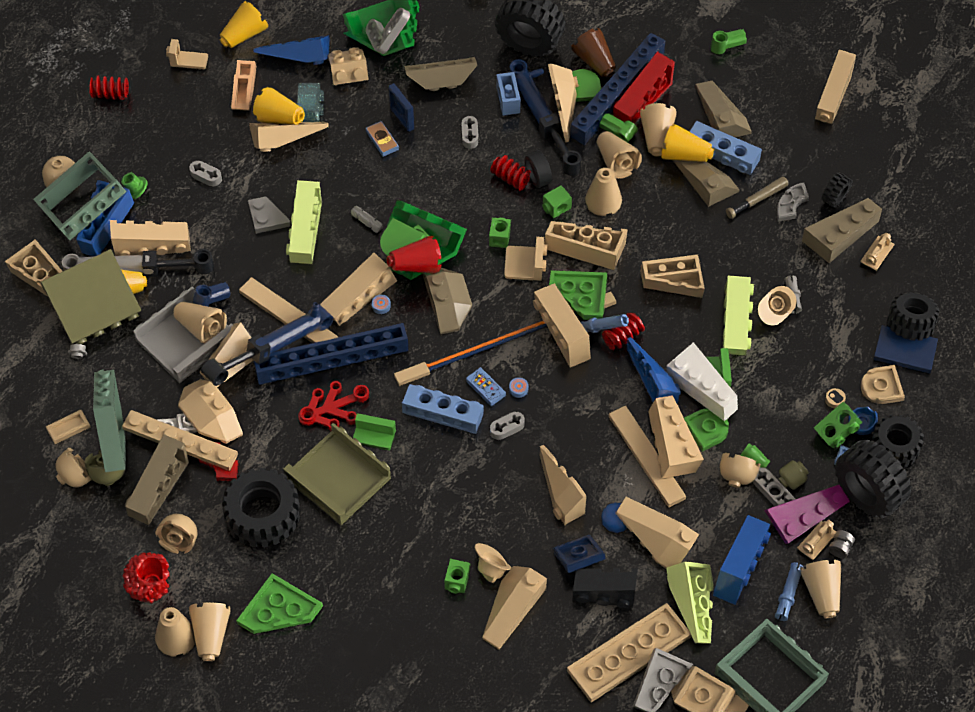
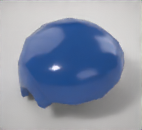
M868 406L853 410L863 422L855 433L858 435H869L874 432L878 423L876 411H873Z
M622 503L608 504L602 511V524L610 532L619 533L627 529L626 525L616 515V511Z

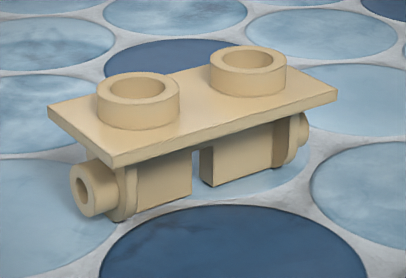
M884 233L878 236L860 262L877 271L895 245L891 242L890 234Z
M830 520L821 521L797 549L814 560L834 538L836 531L833 530V522Z

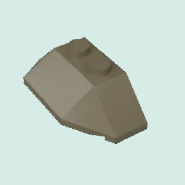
M475 57L404 67L407 76L426 90L436 91L442 87L452 89L456 88L457 85H462L477 67Z
M441 268L438 273L434 274L423 273L422 275L440 334L458 331L472 308V302L463 274Z

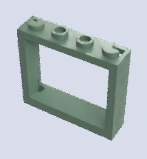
M89 151L33 200L63 234L71 240L127 191ZM99 170L110 183L62 224L52 213L51 209L95 171ZM45 198L47 201L42 204L41 201Z
M102 369L94 372L93 411L105 472L125 470V430L122 427L124 421L114 370L104 371Z
M766 619L716 665L714 674L725 684L732 687L736 694L754 711L780 712L731 668L762 637L766 636L815 680L783 711L795 712L826 683L829 673L823 669V665L816 663L807 651L798 647L790 636H786L778 625L775 626Z

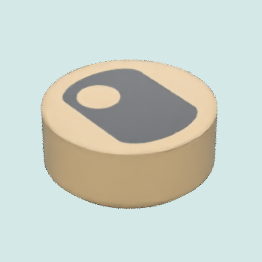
M834 388L827 392L825 401L829 407L836 408L842 402L845 403L846 396L842 390Z

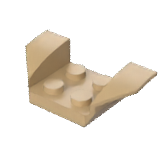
M692 666L687 670L680 682L671 690L674 704L688 712H746L749 707L744 700L736 695V691L732 687L696 666Z

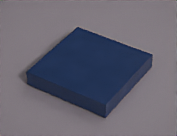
M393 83L388 87L390 109L406 130L410 132L414 130L413 106Z
M586 535L553 548L555 556L568 573L606 559L605 553L591 535Z

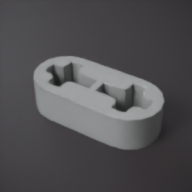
M467 116L462 120V143L468 149L475 148L478 145V122L473 116ZM468 124L472 125V129H468ZM468 136H472V141H469Z
M194 161L189 166L190 175L198 181L209 186H217L222 181L220 170L202 161Z
M512 412L491 423L490 434L496 440L504 439L522 430L525 418L519 412ZM515 419L516 421H519V424H516L515 422L512 423V420ZM495 428L502 429V432L495 431Z

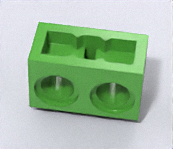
M842 402L820 421L814 429L829 446L835 448L842 445L850 433L853 434L858 431L863 422L846 403ZM850 416L849 423L843 424L844 418ZM836 429L835 435L829 437V431Z

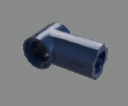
M226 282L212 286L199 285L195 289L192 303L209 307L211 303L229 298L231 294L229 286Z

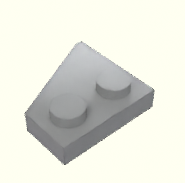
M266 196L248 200L256 234L291 226L290 220Z

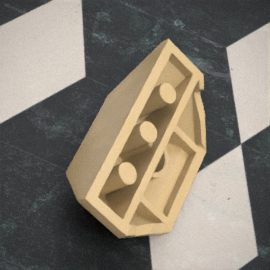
M200 379L184 387L178 407L199 434L221 440L223 443H228L243 435L233 407L210 381Z

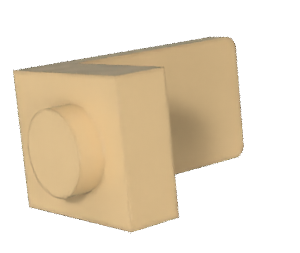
M171 39L170 46H167L166 56L169 57L172 67L206 69L207 53L180 51L179 40Z

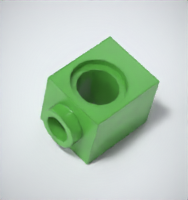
M561 185L543 195L542 207L546 213L555 218L571 209L572 197Z
M492 217L489 246L508 247L511 230L510 219Z
M450 559L445 577V589L452 593H465L470 575V563ZM460 576L461 579L455 580L453 577Z

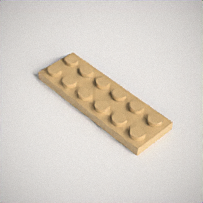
M666 603L568 666L567 672L589 701L593 702L645 668L649 663L654 648L668 653L691 638V633Z

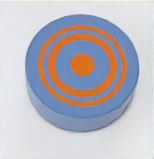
M377 295L372 299V309L375 313L385 314L390 310L391 303L387 296Z
M523 378L511 380L509 384L511 395L517 398L524 397L528 393V382Z

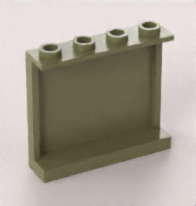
M111 249L41 281V286L46 292L71 345L75 343L83 344L87 342L86 338L92 335L96 338L104 334L103 330L109 327L111 330L121 326V321L125 319L132 321L138 318V313L142 311Z
M332 423V431L293 467L288 464L283 468L284 475L287 476V480H291L299 491L342 525L391 479L390 467L387 463L379 461L371 450L363 448L361 443L356 438L352 439L343 427H338Z

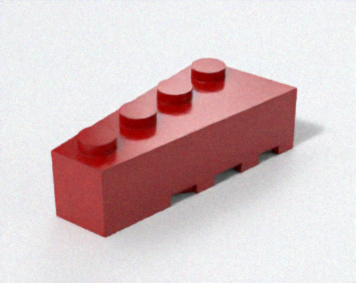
M657 51L620 100L616 101L613 106V116L623 122L631 121L635 124L641 118L640 110H644L648 104H654L672 85L675 62Z

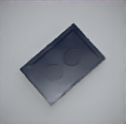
M881 326L874 360L931 373L938 342L937 338L929 337L927 339L923 338V340L904 339L902 336L896 335V332H892L891 327Z

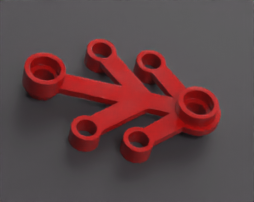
M334 381L330 384V391L323 406L316 408L318 402L324 399V391L316 388L312 392V399L309 405L300 410L298 419L303 425L317 423L327 426L330 431H332L330 426L332 423L340 427L337 419H327L321 416L327 413L346 419L348 424L353 425L355 424L357 414L354 411L348 412L338 408L355 401H366L369 398V389L365 385H358L354 388L353 394L334 401L336 395L342 391L341 383Z

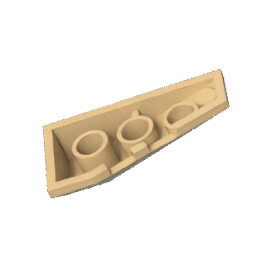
M625 497L616 511V515L626 527L639 538L641 545L646 547L653 555L652 558L655 562L665 569L681 563L699 536L698 533L683 523L628 497Z

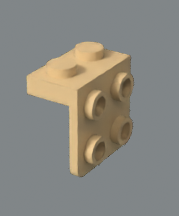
M350 48L349 51L343 52L335 50L328 55L333 85L369 80L366 58L362 49Z
M544 237L536 238V247L508 246L506 248L505 278L542 281V271H546V260H543V256H547V245L544 244Z

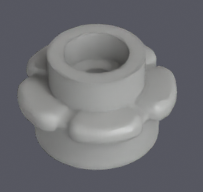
M72 344L68 353L71 354L72 358L82 359L83 356L87 355L85 351L86 346Z

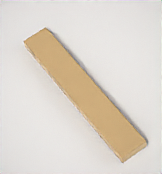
M252 277L239 289L240 294L285 325L306 315ZM317 329L304 336V338L311 343L338 338V336L328 329L323 331Z
M624 406L609 413L610 420L668 508L685 500L686 495L674 477L662 479V469L658 463L659 455L628 408Z

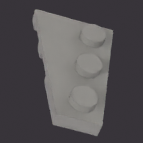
M654 648L632 707L644 712H656L669 696L671 690L680 682L683 675L693 664L658 648Z

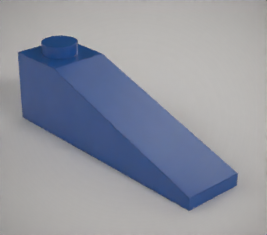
M327 35L308 38L301 42L290 41L284 44L266 45L254 48L253 51L254 53L296 61L313 62V65L323 64V60L328 59L330 37Z
M631 337L627 338L626 349L652 401L654 402L656 398L673 395L676 403H678L679 395L681 394L679 385L675 384L672 377Z

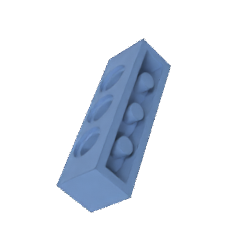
M698 121L695 122L690 130L692 134L712 144L714 149L712 159L731 166L742 173L751 175L760 161L761 148Z
M409 384L402 402V413L476 434L483 417V405L476 401L461 399L458 396L446 395L438 390L432 391L420 385Z

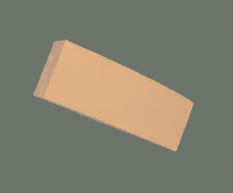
M237 60L231 103L232 110L249 111L257 67L255 61Z

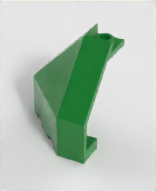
M387 0L357 11L345 13L343 17L348 32L343 34L374 50L366 34L368 22L371 19H375L381 22L385 28L399 8H403L410 12L409 20L388 51L381 55H389L412 47L415 42L412 37L413 33L416 32L418 22L415 17L419 13L420 8L418 1Z
M400 200L396 201L387 224L388 227L394 218L412 228L419 225L429 236H434L432 239L437 240L441 252V259H438V265L457 255L467 230L458 224L449 222ZM391 269L392 272L403 275L410 280L423 274L420 272L395 271Z

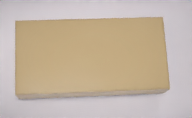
M82 410L46 426L54 444L90 428V424Z

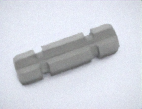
M355 206L351 210L352 216L359 218L360 222L371 228L374 232L378 233L383 228L381 222L375 221L374 217L362 211L360 207Z

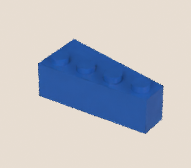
M97 180V188L93 192L91 199L109 183ZM124 188L127 191L78 233L76 240L83 254L95 257L102 253L111 239L110 220H117V223H121L134 204L129 189Z

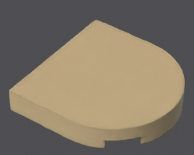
M895 365L870 369L862 378L861 391L871 402L887 404L904 401L905 397Z

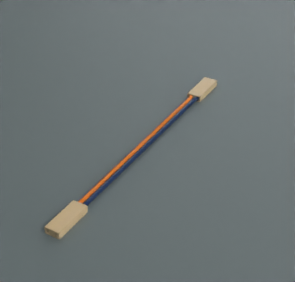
M611 292L605 295L604 308L616 304V300ZM544 321L535 323L429 364L423 362L396 372L394 377L398 385L401 386L430 375L431 370L545 328L547 324Z

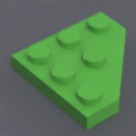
M551 271L549 285L555 283L573 311L584 320L603 318L607 273Z
M271 574L239 616L237 624L256 634L310 623L321 610L323 604L278 576Z

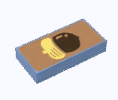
M382 121L366 128V133L383 157L399 150L398 144Z

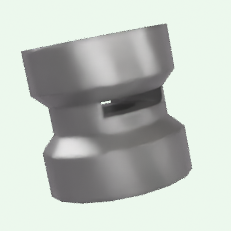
M838 530L828 550L838 558H846L849 553V547L853 545L855 538L846 531Z

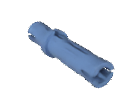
M622 314L601 319L591 318L580 323L586 332L597 333L604 329L626 327L629 320L627 315Z
M795 562L791 563L783 593L778 599L779 605L775 618L779 619L780 615H782L781 621L788 619L790 608L795 602L794 595L801 576L800 568L803 567L800 564L799 568H797L798 563Z

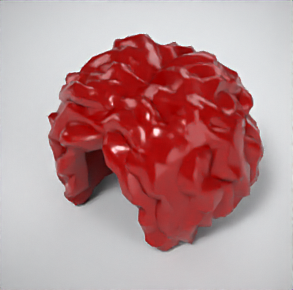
M143 552L139 556L134 555V557H131L129 563L125 565L126 568L123 570V587L131 595V598L152 604L163 595H166L169 584L166 582V579L169 577V571L167 570L169 564L162 554H151V552Z

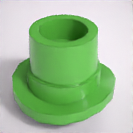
M132 172L125 174L121 181L124 187L129 189L133 199L140 197L148 184L144 177H137Z

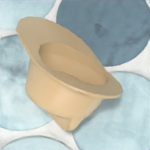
M777 286L762 298L758 305L760 319L765 324L771 326L781 323L795 309L796 296L794 292L785 286Z
M480 543L475 545V550L479 555L478 570L489 582L494 583L496 579L503 576L506 570H511V566L507 564L502 555L494 548Z

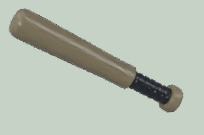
M780 177L746 198L737 206L726 209L727 216L733 219L737 213L747 207L750 208L787 187L788 180L785 177Z

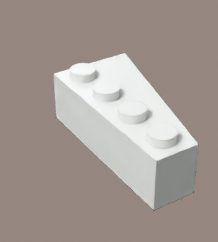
M694 342L667 365V373L672 377L674 383H677L679 388L723 421L738 410L737 395Z

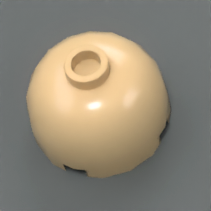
M66 156L50 158L42 170L45 186L48 187L73 166L75 162Z
M67 448L56 461L55 468L58 473L56 478L62 485L67 483L69 486L76 488L84 486L92 480L87 474L85 461L78 454L74 456L71 453L74 451L73 449Z
M723 453L720 461V473L724 479L729 481L730 486L740 488L741 485H748L754 481L759 472L760 463L756 464L755 460L735 454V457L731 458L729 457L730 453Z
M177 513L164 518L155 533L160 538V545L176 554L179 551L188 553L193 548L198 535L195 523L189 517Z

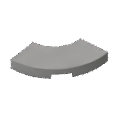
M804 183L794 185L785 191L777 206L778 222L796 219L797 207L809 199Z

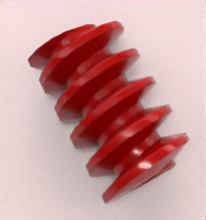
M98 75L95 80H93V77L90 79L89 91L92 98L96 96L103 98L104 96L106 99L112 97L115 100L118 97L120 100H124L128 96L129 85L127 78L124 79V82H121L120 77H118L116 82H114L113 77L110 78V81H107L106 76L100 81Z
M504 155L502 158L497 157L491 165L490 172L496 174L503 181H507L509 185H513L519 191H522L530 179L531 170L525 172V167L519 168L520 164L518 162L513 165L514 160H508L507 155Z
M635 313L626 314L629 320L626 327L612 328L602 332V338L610 349L614 350L615 346L620 349L622 343L627 344V338L631 337L633 339V335L638 336L639 331L643 332L645 330L641 319Z

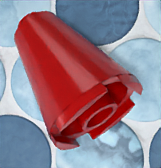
M434 236L422 238L391 251L389 256H387V265L395 271L438 273L441 269V265H438V259H441L439 244L436 239H432Z

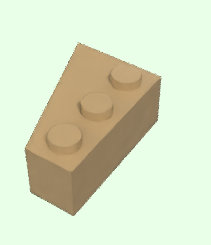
M698 255L642 261L640 272L643 288L703 297L705 288Z
M241 322L233 324L227 336L221 341L220 346L209 359L214 358L223 364L247 351L248 339L251 336ZM249 358L228 369L229 375L227 379L251 363L253 359Z

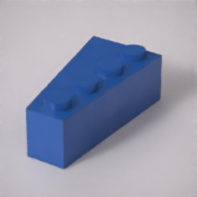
M749 515L747 516L720 569L713 596L736 605L743 587L748 584L751 576L750 572H753L757 565V557L760 558L763 553V543L767 544L771 536V533L768 532L769 523Z

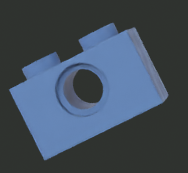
M514 72L497 74L496 88L502 115L520 113L521 100Z

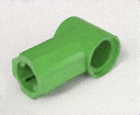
M743 29L727 33L716 31L713 34L711 51L715 54H723L728 48L746 44L745 31Z
M609 113L602 117L599 126L627 143L638 132V128L631 121L623 122Z

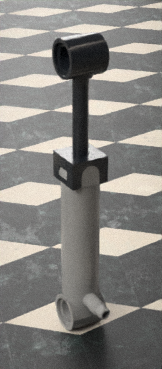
M207 249L197 250L193 258L158 260L156 250L143 251V255L115 256L122 270L142 272L146 277L158 276V267L194 266L198 273L204 275L212 272L214 268L212 254ZM68 254L62 259L63 270L65 271L93 257H79L76 254Z

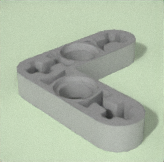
M399 8L385 28L381 22L375 19H371L368 22L366 34L375 51L381 54L388 51L410 17L409 11Z

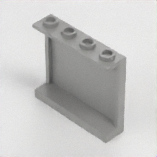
M193 287L183 291L179 297L168 302L163 309L154 313L147 321L139 324L133 330L136 341L179 383L209 360L233 326L232 323L229 326L226 324L225 329L221 330L220 333L204 344L174 318V308L180 302L192 303L195 293Z

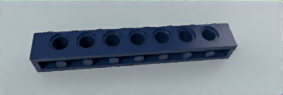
M653 33L646 37L571 123V138L586 145L599 130L602 117L608 113L612 115L614 112L613 106L616 101L620 100L658 51L664 55V39Z
M401 323L276 351L270 354L268 360L259 365L254 361L258 383L260 385L409 351L408 337L404 324Z

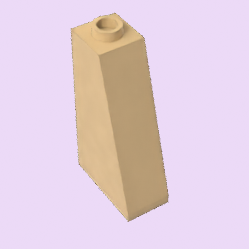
M843 50L838 51L817 107L815 119L830 124L833 123L852 77L856 59L855 54Z

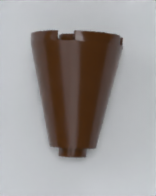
M597 28V31L594 29L588 30L577 38L578 43L576 45L572 44V51L601 77L609 78L615 73L616 65L600 28Z

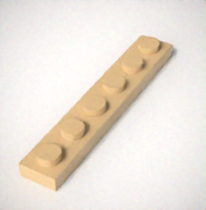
M133 410L130 411L122 426L123 430L159 443L163 434L183 442L187 455L230 471L238 456V451Z

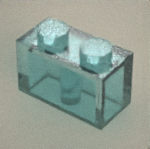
M299 83L297 105L304 110L305 116L302 122H320V115H323L321 101H324V90L320 89V83Z

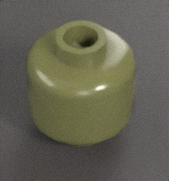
M792 460L780 468L779 475L781 477L778 480L785 488L789 487L795 490L807 481L809 473L800 461Z

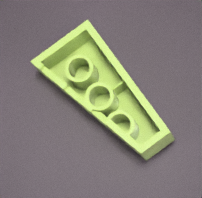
M297 180L294 213H292L291 217L292 229H289L290 244L286 246V255H289L291 263L312 264L322 206L320 182Z
M728 276L725 285L724 308L726 310L724 312L723 348H728L729 354L746 355L747 349L751 348V338H748V331L752 329V320H749V313H752L753 302H750V295H753L754 284H750L751 277Z

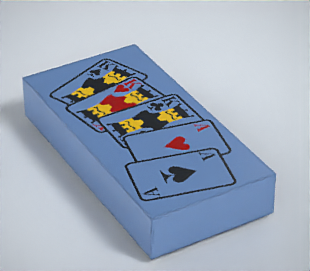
M481 367L466 378V382L490 406H493L506 396V392Z

